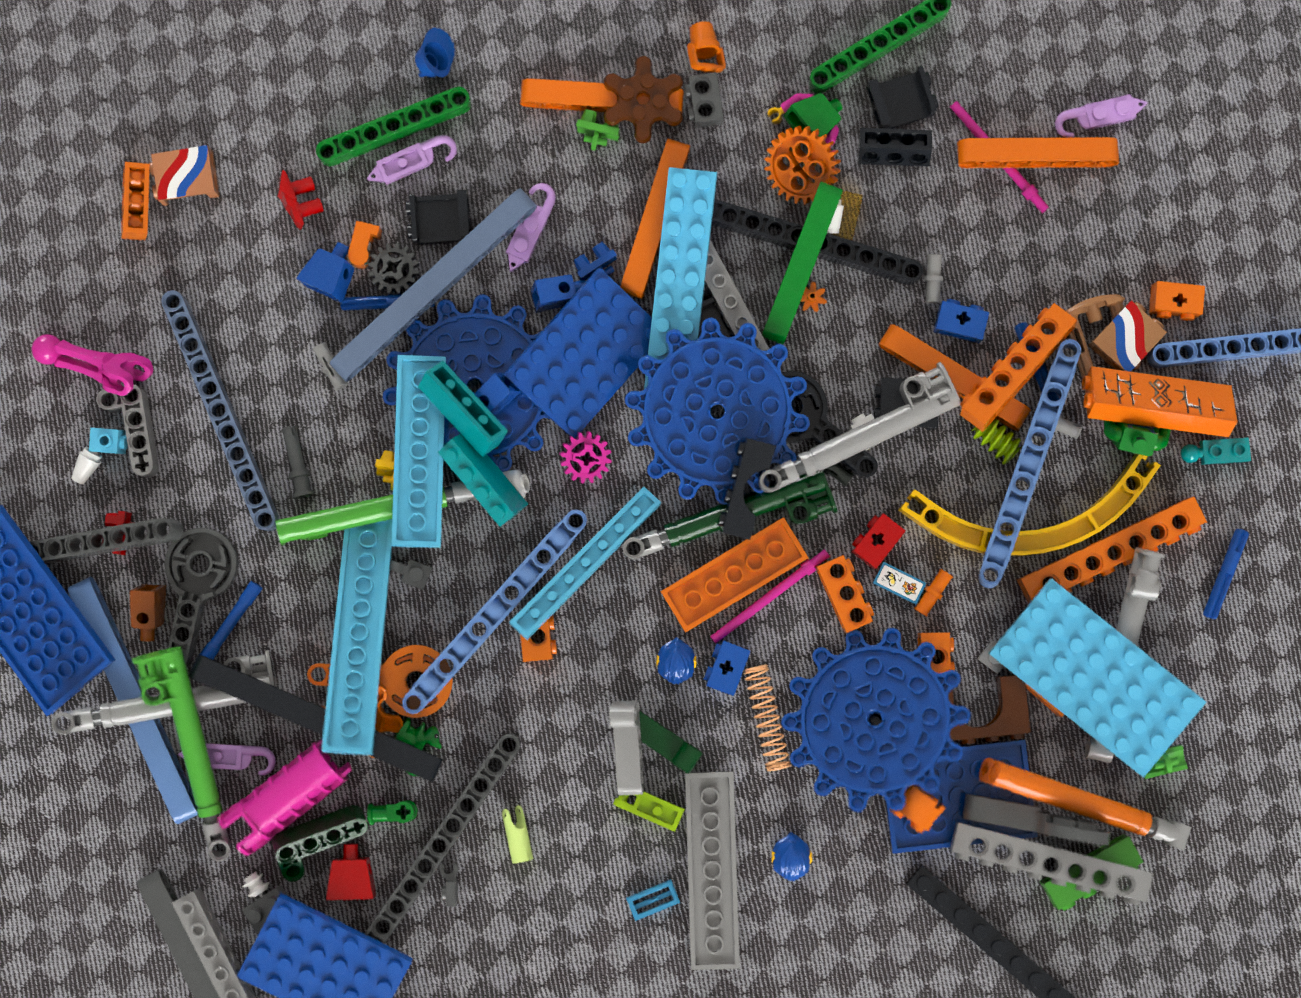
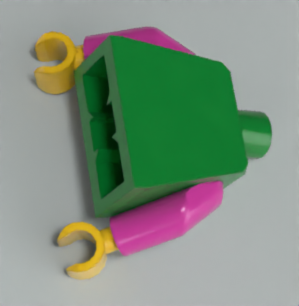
M797 93L783 102L780 108H770L768 116L778 113V117L772 120L773 124H778L782 120V114H784L783 117L793 130L799 125L802 131L805 127L810 126L811 133L819 129V137L827 134L825 142L833 141L835 144L839 132L837 124L841 121V116L838 112L842 111L843 107L838 99L834 98L829 102L824 94L821 93L817 95Z

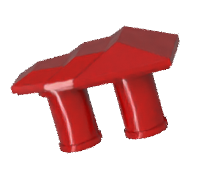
M282 170L279 180L278 198L282 201L285 210L290 214L294 224L301 230L304 225V217L323 213V206L319 198L299 204L296 196L313 192L315 190L314 182L310 176L291 182L286 171Z

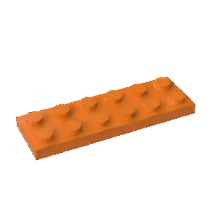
M783 517L751 536L750 540L746 539L660 592L686 633L808 559V556Z

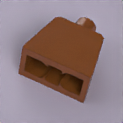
M142 584L130 590L131 628L140 629V641H155V629L164 624L167 585Z

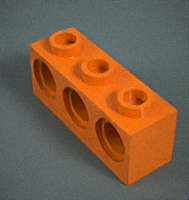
M125 162L121 239L146 240L148 234L150 164Z
M844 555L816 567V571L844 633L873 622L871 617L874 616L873 609L869 602L865 603L861 594L865 592L860 581H855L851 573L855 570L849 558L845 559ZM836 564L842 568L843 573L840 578H834L831 575L830 568L832 565ZM844 586L852 590V597L849 600H844L840 596V590ZM854 608L859 609L862 613V619L859 622H853L850 618V612Z

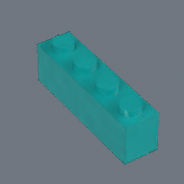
M441 361L425 372L418 388L482 457L498 447L508 430L444 361Z
M461 434L452 438L438 452L499 527L514 518L528 505L527 501L487 454L482 457Z

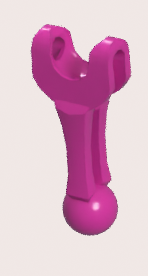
M49 334L37 337L31 347L32 355L39 363L44 365L54 364L55 367L66 368L85 374L102 383L105 391L120 396H125L133 390V380L145 381L153 374L152 363L146 357L134 353L113 354L88 350L65 340L60 341L57 337ZM140 365L144 368L145 372L135 369L134 366Z

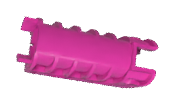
M323 739L315 741L308 749L298 754L294 760L284 765L280 771L270 776L262 785L256 787L248 796L218 817V823L221 828L225 829L243 816L253 832L239 842L236 847L242 854L249 856L266 845L277 833L285 830L349 779L346 774L352 771L350 763L347 762L339 768L334 761H330L332 758L328 753L322 752Z

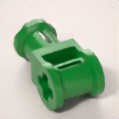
M410 800L387 805L369 803L367 808L369 825L386 821L406 823L413 821L418 815L417 805ZM404 808L410 809V814L405 816L400 811Z

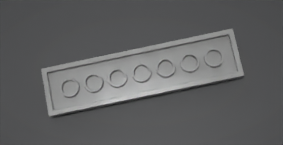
M734 772L685 773L691 970L740 969Z

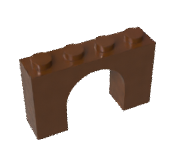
M1016 675L996 676L999 704L995 717L989 723L980 727H970L966 724L954 726L950 731L951 740H961V744L976 743V738H985L986 742L999 741L1000 736L1009 735L1010 739L1024 738L1025 733H1031L1025 682ZM953 689L948 695L952 705H954Z

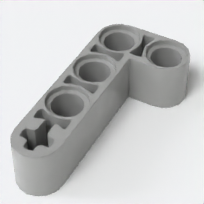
M134 384L133 390L125 396L109 393L102 389L96 397L98 406L109 412L122 411L133 472L145 478L154 477L158 473L159 463L146 391ZM133 391H137V400L131 402L129 399L130 394ZM114 395V403L111 406H107V397ZM137 414H141V423L139 425H134V417ZM141 437H145L146 444L143 448L139 449L137 441ZM145 462L149 463V466L146 467L145 470L141 469V466H144Z
M638 700L613 701L610 705L609 717L610 726L614 730L618 795H643L644 779Z

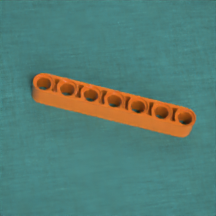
M523 79L521 85L520 104L529 108L576 111L588 109L595 112H605L607 109L614 107L618 100L614 92L605 88L604 83ZM679 89L670 95L669 103L682 113L684 91ZM639 93L636 100L640 104H647L650 101V96L645 93Z
M1112 137L966 138L957 142L958 166L961 168L1112 167L1119 164L1118 140Z
M669 138L666 141L620 286L630 296L640 299L644 296L661 242L669 167L684 169L691 145Z
M890 324L878 344L883 350L918 372H928L936 368V363L941 362L958 396L962 399L968 394L973 395L977 390L976 385L982 379L894 324ZM987 397L980 399L983 404L992 403ZM1013 398L995 419H998L999 422L1007 427L1019 431L1031 409Z

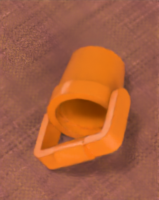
M702 21L693 24L690 27V43L687 45L690 66L694 70L702 72L720 73L726 68L723 48L720 47L712 23ZM716 56L718 65L706 62L701 63L698 60H706Z

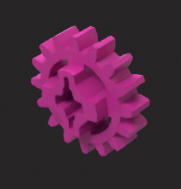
M587 431L586 436H583L581 432H577L578 438L574 439L572 436H569L570 444H562L566 451L559 452L560 456L565 457L564 460L560 461V465L567 466L564 470L566 475L572 472L571 479L573 481L579 477V481L584 484L586 478L591 483H594V476L601 479L602 475L600 472L602 470L605 472L609 471L605 464L612 462L611 459L606 457V455L611 453V450L604 449L608 444L605 440L599 443L600 435L596 434L592 438L590 431ZM582 443L581 447H579L577 450H573V448L576 445ZM593 443L597 445L601 455L594 453ZM587 452V454H589L593 458L586 459L584 463V461L579 457L585 456ZM570 460L578 463V471L572 467ZM595 464L598 465L593 471L589 472L591 467Z

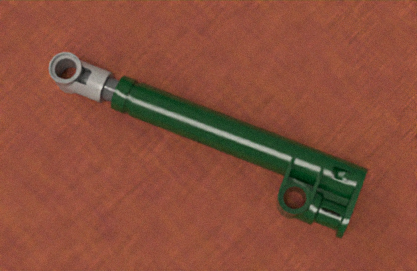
M823 470L816 471L815 474L809 477L803 474L799 476V480L774 492H752L744 495L747 508L755 516L785 507L788 518L796 525L817 519L818 515L829 511L837 513V507ZM827 503V504L824 505V506L817 507V506H819V505H821V504ZM719 504L676 520L674 523L663 525L664 529L657 532L655 529L629 538L623 544V552L627 558L637 560L663 550L662 546L670 544L671 547H675L682 542L685 543L721 529V526H718L721 511L725 512L727 504ZM796 507H801L805 510L806 516L803 520H798L794 517L793 510ZM631 542H636L641 547L637 555H630L627 552V546Z

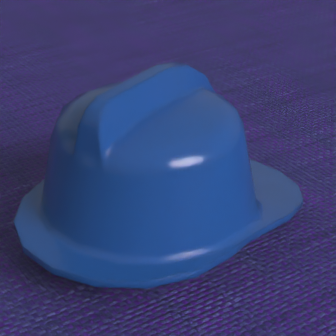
M432 28L426 33L421 47L415 54V63L419 69V77L427 76L433 78L448 75L454 59L455 48L451 37L446 31L440 28Z

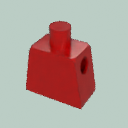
M358 843L343 844L344 858H335L331 863L326 900L375 898L376 888L370 858L358 857Z

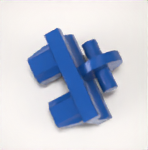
M601 242L592 248V251L598 258L597 260L590 263L584 254L574 259L578 278L580 280H587L598 268H601L607 275L613 273L615 270L612 266L605 270L604 268L617 260L615 251L613 249L610 250Z

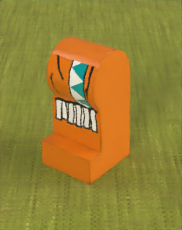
M356 221L348 251L349 261L354 267L358 269L368 267V263L371 262L370 251L374 238L380 240L382 235L380 226Z

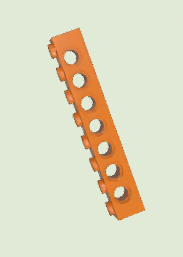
M1189 497L1017 579V582L1028 604L1042 589V583L1046 577L1052 578L1071 593V587L1077 584L1083 587L1094 581L1093 577L1100 573L1103 577L1116 571L1114 567L1121 563L1124 566L1131 564L1135 549L1129 545V540L1132 536L1137 538L1139 542L1138 548L1156 552L1159 550L1157 546L1166 543L1168 546L1179 541V535L1187 532L1188 535L1202 530L1200 525L1207 521L1195 497ZM1174 516L1181 519V527L1179 529L1173 526L1172 520ZM1153 526L1160 530L1158 539L1153 538L1151 535ZM1110 547H1114L1117 550V557L1114 560L1110 559L1107 553ZM1088 557H1092L1096 562L1093 570L1088 569L1086 566ZM1067 567L1072 568L1074 571V578L1071 581L1064 576V571Z

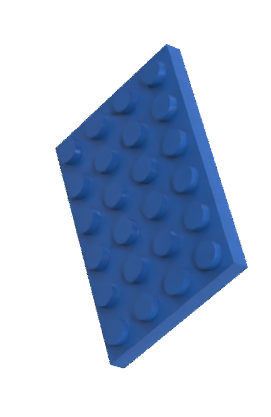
M598 268L503 375L568 436H572L575 439L577 432H581L638 368L639 359L648 355L652 317L601 268Z
M1025 739L961 746L964 754L960 761H938L934 767V772L940 781V787L935 793L930 794L938 799L937 806L942 803L946 809L933 822L930 831L924 830L922 834L909 825L911 821L905 816L899 818L893 814L886 802L892 853L950 847L956 823L1020 839L1038 837L1037 832L962 818L966 794L1034 805L1032 798L979 780V770L986 758L1029 771ZM977 838L972 841L971 845L982 844L983 842Z
M280 893L237 977L278 998H392L410 967L413 958Z

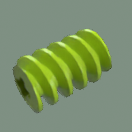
M995 419L984 432L974 427L971 430L976 431L973 439L983 437L980 445L983 446L989 443L988 452L996 449L995 458L1004 456L1003 465L1007 464L1022 448V446L1019 447L1020 438L1012 441L1014 435L1012 431L1004 434L1006 430L1005 425L997 428L998 419Z

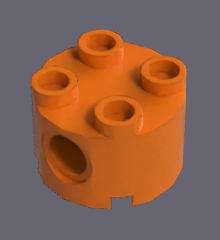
M912 785L905 790L906 803L904 808L899 811L889 810L899 818L903 816L911 821L909 825L922 834L924 830L930 831L933 822L943 813L946 807L942 803L937 806L938 799L924 791L920 786Z

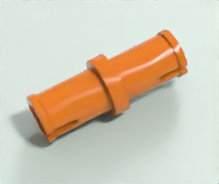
M940 569L930 586L925 587L924 590L926 592L914 609L927 617L938 599L941 600L943 597L941 594L950 580L953 579V576Z

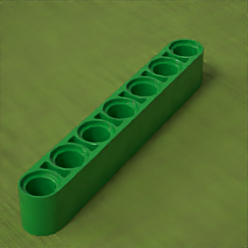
M925 0L817 66L810 74V90L816 94L828 91L939 23L947 16L951 7V0ZM934 4L943 5L945 10H936ZM914 16H922L925 22H916ZM902 28L905 34L898 35L894 32V29ZM882 40L885 43V47H877L874 41ZM862 52L866 58L859 60L854 56V53ZM836 64H841L845 67L846 70L843 72H838L835 70L834 66ZM817 76H821L826 80V82L824 84H818L815 82L814 78Z
M454 87L322 140L316 146V154L324 165L335 166L468 112L472 104L469 93L463 87ZM457 97H465L464 103L459 105L454 103ZM436 105L444 106L440 113H433L432 109ZM421 114L422 117L418 122L410 121L412 115ZM395 122L400 124L396 131L388 130L390 124ZM372 131L378 132L375 139H367L368 133ZM349 140H355L356 144L353 148H345V144ZM333 149L334 153L328 158L323 157L325 150Z
M820 181L764 327L763 338L784 345L843 189Z

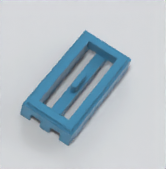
M671 879L626 897L635 921L680 903ZM669 887L670 889L635 905L633 903L634 900L663 888ZM668 896H673V899L670 901L650 908L641 913H637V909L659 901Z

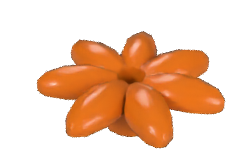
M815 282L811 283L809 289L805 288L804 295L800 301L804 302L803 311H806L811 306L814 312H818V303H827L824 298L820 297L825 292V288L816 291Z

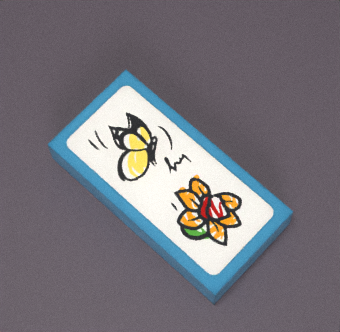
M882 562L872 584L916 605L926 582Z

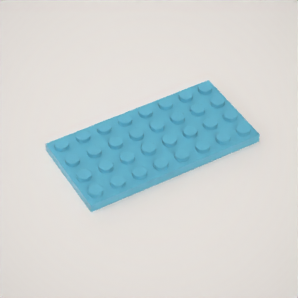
M1052 578L1046 582L989 652L992 657L1143 778L1206 704L1204 699Z

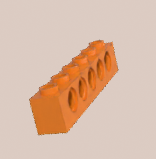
M1054 303L1049 309L1045 307L1037 317L1038 322L1034 326L1030 324L1022 334L1023 339L1019 343L1014 342L1006 352L1008 354L1003 361L999 359L992 367L991 371L993 372L988 378L984 376L978 382L976 392L973 395L968 394L961 402L962 409L960 415L981 432L986 430L1074 330L1077 319ZM1042 329H1050L1053 334L1046 335L1042 332ZM1034 346L1038 351L1030 352L1026 347ZM1019 363L1023 368L1014 369L1011 364ZM1003 380L1007 383V386L1000 387L995 382ZM987 397L992 403L983 404L980 399Z

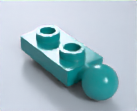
M1249 437L1199 441L1200 448L1194 444H1187L1181 449V458L1187 463H1194L1199 458H1201V465L1251 461Z

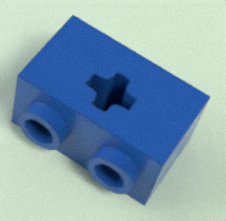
M953 299L942 301L938 308L933 332L980 343L984 337L989 312L983 311L984 308L978 305L962 306L960 305L961 302ZM960 315H962L963 320L966 321L963 325H961L960 320L957 319Z
M724 640L721 645L716 644L712 657L716 658L713 667L708 666L703 679L707 681L706 686L734 696L750 650ZM726 660L730 661L729 666L733 668L731 672L727 671L724 675L719 665L720 663L725 664Z

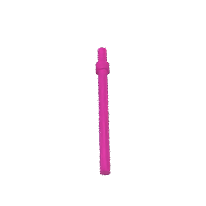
M958 101L950 106L976 138H989ZM1003 168L1023 191L1022 195L1028 201L1031 200L1041 213L1049 208L1038 195L1039 191L1033 184L1030 185L1016 168Z
M824 549L812 559L805 560L800 564L801 567L712 634L710 637L715 644L805 575L809 576L815 572V568L830 557L827 551Z

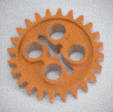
M800 125L795 127L794 130L790 127L786 129V134L781 132L778 134L779 139L775 138L771 141L774 147L767 148V152L771 154V156L764 158L765 161L770 163L769 166L764 168L766 171H771V175L767 177V180L774 179L775 182L771 187L775 188L778 186L780 188L778 195L784 192L787 193V201L794 197L795 204L799 203L801 199L804 204L810 202V198L813 201L820 181L830 185L838 181L834 176L841 171L835 167L836 164L841 162L839 159H834V155L838 153V150L831 151L830 147L834 142H825L827 134L819 137V129L811 133L810 126L805 127L803 131ZM801 143L807 146V154L802 151ZM783 157L789 159L790 167L784 164ZM802 162L805 164L803 168L800 166ZM815 163L821 166L822 173L815 170ZM797 176L803 179L804 186H800L797 183Z

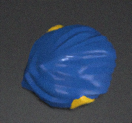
M678 637L663 645L656 657L658 674L668 682L678 685L691 678L696 668V656L693 649Z
M789 832L787 836L776 842L773 848V869L788 881L798 880L808 873L809 865L812 862V852L807 843L794 833Z

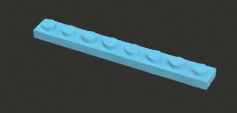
M643 487L509 622L510 625L528 640L661 505V502Z

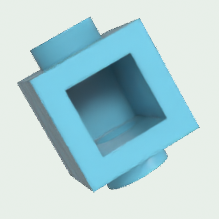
M90 428L89 452L126 454L128 443L125 430Z

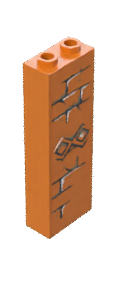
M1091 366L1088 374L1084 375L1081 387L1082 390H1085L1083 407L1087 409V418L1223 437H1229L1237 424L1232 385Z

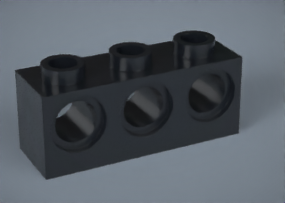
M860 128L858 164L929 167L932 153V130Z

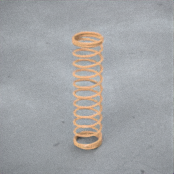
M764 664L744 669L743 674L761 671L746 677L745 680L767 679L749 686L747 690L768 689L750 696L749 699L751 700L771 698L752 706V709L775 707L754 716V718L776 717L756 726L757 728L779 726L758 736H781L760 745L761 747L784 745L763 754V756L785 755L765 764L766 771H775L790 767L792 764H790V761L777 762L787 758L789 753H774L787 746L786 743H773L782 739L785 735L782 733L769 734L782 728L781 724H768L779 719L780 715H764L776 710L778 706H761L776 698L775 696H760L773 690V687H756L770 681L771 678H752L769 670L768 665Z

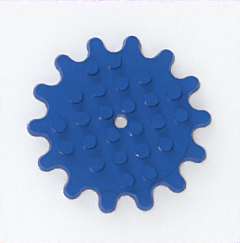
M481 294L474 299L473 307L469 312L460 313L456 310L452 301L444 299L437 305L439 315L437 323L432 326H426L419 320H416L406 329V332L413 340L412 348L407 352H390L386 361L389 367L397 370L398 355L446 357V364L467 387L469 382L474 379L479 380L482 387L495 373H505L541 332L535 335L525 333L523 322L526 319V311L522 306L512 307L505 316H496L492 312L490 298L487 295ZM397 386L384 391L383 400L386 404L396 405ZM521 392L495 415L508 432L498 446L499 449H493L487 455L502 472H506L512 467L511 450L513 447L523 445L534 452L539 451L543 447L544 442L536 430V425L543 418L550 419ZM444 416L445 446L452 438L461 433Z
M707 318L702 323V332L698 339L688 340L681 331L672 329L666 334V342L669 346V354L666 358L658 360L652 356L645 355L639 359L638 367L648 377V386L642 391H630L625 396L626 405L629 408L640 411L643 415L642 424L629 432L628 441L636 447L642 445L652 447L655 455L647 467L648 475L658 479L668 472L676 473L680 478L678 492L683 499H692L701 486L708 485L714 489L716 500L720 504L726 505L727 503L724 502L727 488H732L734 481L730 479L733 465H738L740 458L737 455V449L740 441L744 442L745 437L775 445L771 463L782 464L788 460L796 461V455L788 448L786 439L792 432H804L809 428L810 421L808 417L796 413L791 405L794 397L804 393L807 383L802 377L787 378L781 373V364L788 356V350L784 345L776 344L766 351L756 347L755 338L757 330L753 324L745 323L741 325L735 336L726 337L720 331L719 322L714 318ZM716 404L721 405L724 409V413L720 418H714L710 413V409ZM766 470L753 474L746 482L757 493L764 492L758 485V479ZM765 476L764 484L769 487V481Z
M895 628L887 629L883 634L881 642L877 645L867 644L860 631H850L846 635V649L840 655H833L823 647L815 649L812 658L818 667L816 676L811 679L795 677L789 685L791 692L801 698L802 706L797 712L784 715L781 721L785 730L796 731L802 736L801 746L790 755L792 765L795 767H803L808 764L815 765L819 770L818 779L814 783L816 794L827 796L836 787H843L849 793L848 805L855 812L863 811L866 808L868 799L875 794L882 795L891 810L899 811L905 806L904 794L906 788L910 785H918L927 793H935L940 787V781L934 772L936 763L941 760L958 762L964 754L962 747L954 743L950 738V731L954 726L966 724L971 718L968 708L952 705L948 698L950 691L960 684V674L955 670H949L944 673L933 671L931 661L936 654L935 646L932 643L924 642L914 651H905L900 643L901 634ZM880 714L882 716V723L876 726L869 724L871 715Z

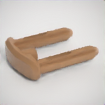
M1119 294L1089 298L1066 310L1067 313L1077 319L1074 330L1082 351L1077 362L1082 379L1084 375L1088 374L1093 363L1078 316L1086 313L1089 324L1103 320L1100 308L1107 306L1109 307L1112 319H1114L1124 308L1123 301L1125 298ZM1073 330L1069 334V339H1074L1077 341ZM1141 361L1133 370H1137L1140 368Z

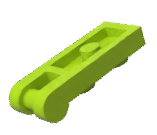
M645 791L643 795H635L637 798L634 804L627 802L630 795L615 797L613 805L674 832L685 810Z

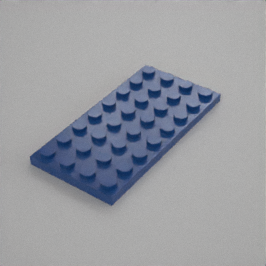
M0 505V653L45 715L49 716L116 659L3 505Z

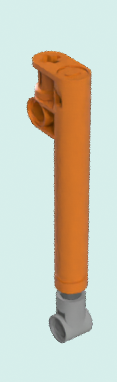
M986 758L979 770V780L1002 787L1008 791L1133 832L1140 836L1148 834L1150 838L1159 841L1164 840V844L1185 850L1192 828L1190 826L1172 820L1168 822L1157 816L1152 818L1149 812L991 758Z

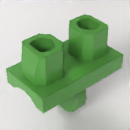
M585 109L581 120H577L576 127L578 133L587 134L584 136V142L592 143L591 150L596 151L598 145L607 146V139L619 140L620 131L618 124L615 126L607 125L605 122L604 125L597 124V112Z
M1179 744L1169 747L1144 776V779L1188 769L1184 758L1183 746Z

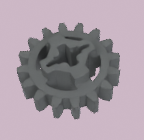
M387 243L386 250L378 247L379 254H371L374 262L368 263V266L373 269L368 272L369 277H375L372 280V284L374 286L380 284L378 289L381 292L387 289V293L392 295L393 290H396L400 295L402 288L408 290L409 283L414 284L416 282L413 278L414 276H420V272L415 269L420 264L418 261H413L416 255L414 252L408 254L409 248L407 246L401 250L399 243H396L394 248ZM397 254L401 256L398 258L390 257L389 255ZM383 260V267H382V269L379 271V265H380L381 261ZM392 265L397 268L398 271L396 273L391 271L390 267ZM409 266V273L405 278V269ZM390 280L398 281L397 284H389L386 282Z

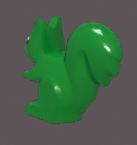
M408 717L404 720L403 727L394 736L395 739L421 750L426 744L438 749L442 748L439 741V730L436 726H430L424 731L425 723L422 722L418 728H414L410 725L411 722Z

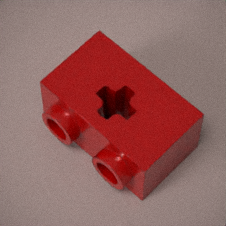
M884 513L880 514L879 517L874 515L866 525L869 530L864 536L860 533L851 544L854 546L851 552L873 570L880 565L906 532V530ZM879 534L881 536L880 542L882 544H876L874 546L872 544L873 538L871 536H876Z

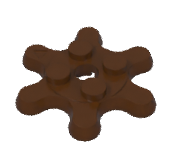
M640 56L636 59L635 73L630 78H622L615 73L607 74L604 78V86L614 92L618 100L614 107L605 111L603 117L605 123L615 126L621 121H630L635 127L634 137L641 144L650 141L652 137L651 127L657 121H664L670 126H678L682 122L683 115L680 110L670 105L669 97L673 92L681 89L683 85L682 77L673 73L663 79L656 78L652 73V61L647 56ZM639 93H645L650 96V101L647 104H640L636 98Z

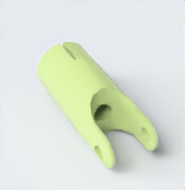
M520 805L515 807L516 825L511 821L510 812L507 809L502 811L512 864L533 859L524 812Z

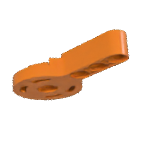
M409 645L395 651L381 666L379 684L386 688L387 697L385 702L392 710L406 717L420 718L435 713L445 704L451 693L452 678L435 696L436 698L429 701L426 705L430 706L422 709L419 713H408L400 705L403 702L402 699L410 690L407 685L408 675L412 672H421L423 674L431 665L430 663H433L440 655L439 652L424 645ZM446 659L441 660L439 663L440 670L444 673L450 672L451 669ZM317 663L312 665L307 672L308 680L314 685L328 686L330 664ZM317 667L323 668L326 672L325 679L322 681H316L313 678V670ZM414 695L408 697L409 701H406L408 708L413 710L421 705L419 697Z

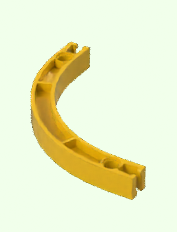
M1135 454L1110 489L1096 503L1082 513L1051 527L1019 531L1011 556L1036 555L1063 549L1100 532L1117 520L1134 503L1161 465L1157 462H1147L1145 466L1149 469L1142 476L1135 469L1140 460H1146L1148 456ZM1128 478H1132L1135 481L1136 486L1134 490L1127 487L1126 481ZM915 489L910 492L907 499L911 500L914 498L923 505V510L919 514L907 508L909 503L906 501L898 509L902 514L938 538L958 547L985 554L993 529L967 522L952 515ZM927 511H933L936 514L935 523L932 524L926 521L925 514ZM1000 530L1004 536H1010L1013 531Z

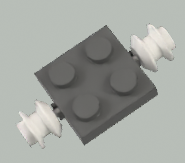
M255 872L244 879L246 884L242 888L248 887L250 890L248 897H256L258 900L242 909L258 935L280 893L285 895L287 893L282 885L268 893H263L268 888L269 882L263 883L261 880L263 873L258 875Z

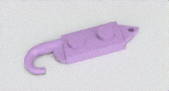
M1129 94L1087 104L1083 107L1060 113L1056 118L1055 128L1062 137L1073 138L1074 134L1066 132L1062 127L1065 120L1077 118L1081 127L1091 130L1133 120L1147 102L1133 98Z
M439 135L422 143L414 144L376 161L377 165L367 179L368 181L385 182L388 185L430 166L434 160L432 148L441 144H447L450 147V154L445 158L446 161H450L456 155V143L449 136Z
M536 184L529 191V194L532 195L537 190H544L547 198L543 207L537 206L536 210L516 228L506 250L511 272L525 262H529L547 223L556 199L555 191L548 184Z
M206 743L213 769H246L251 763L252 756H264L268 759V766L266 769L258 772L261 776L271 773L276 764L273 752L263 746ZM182 752L178 753V755L183 758Z

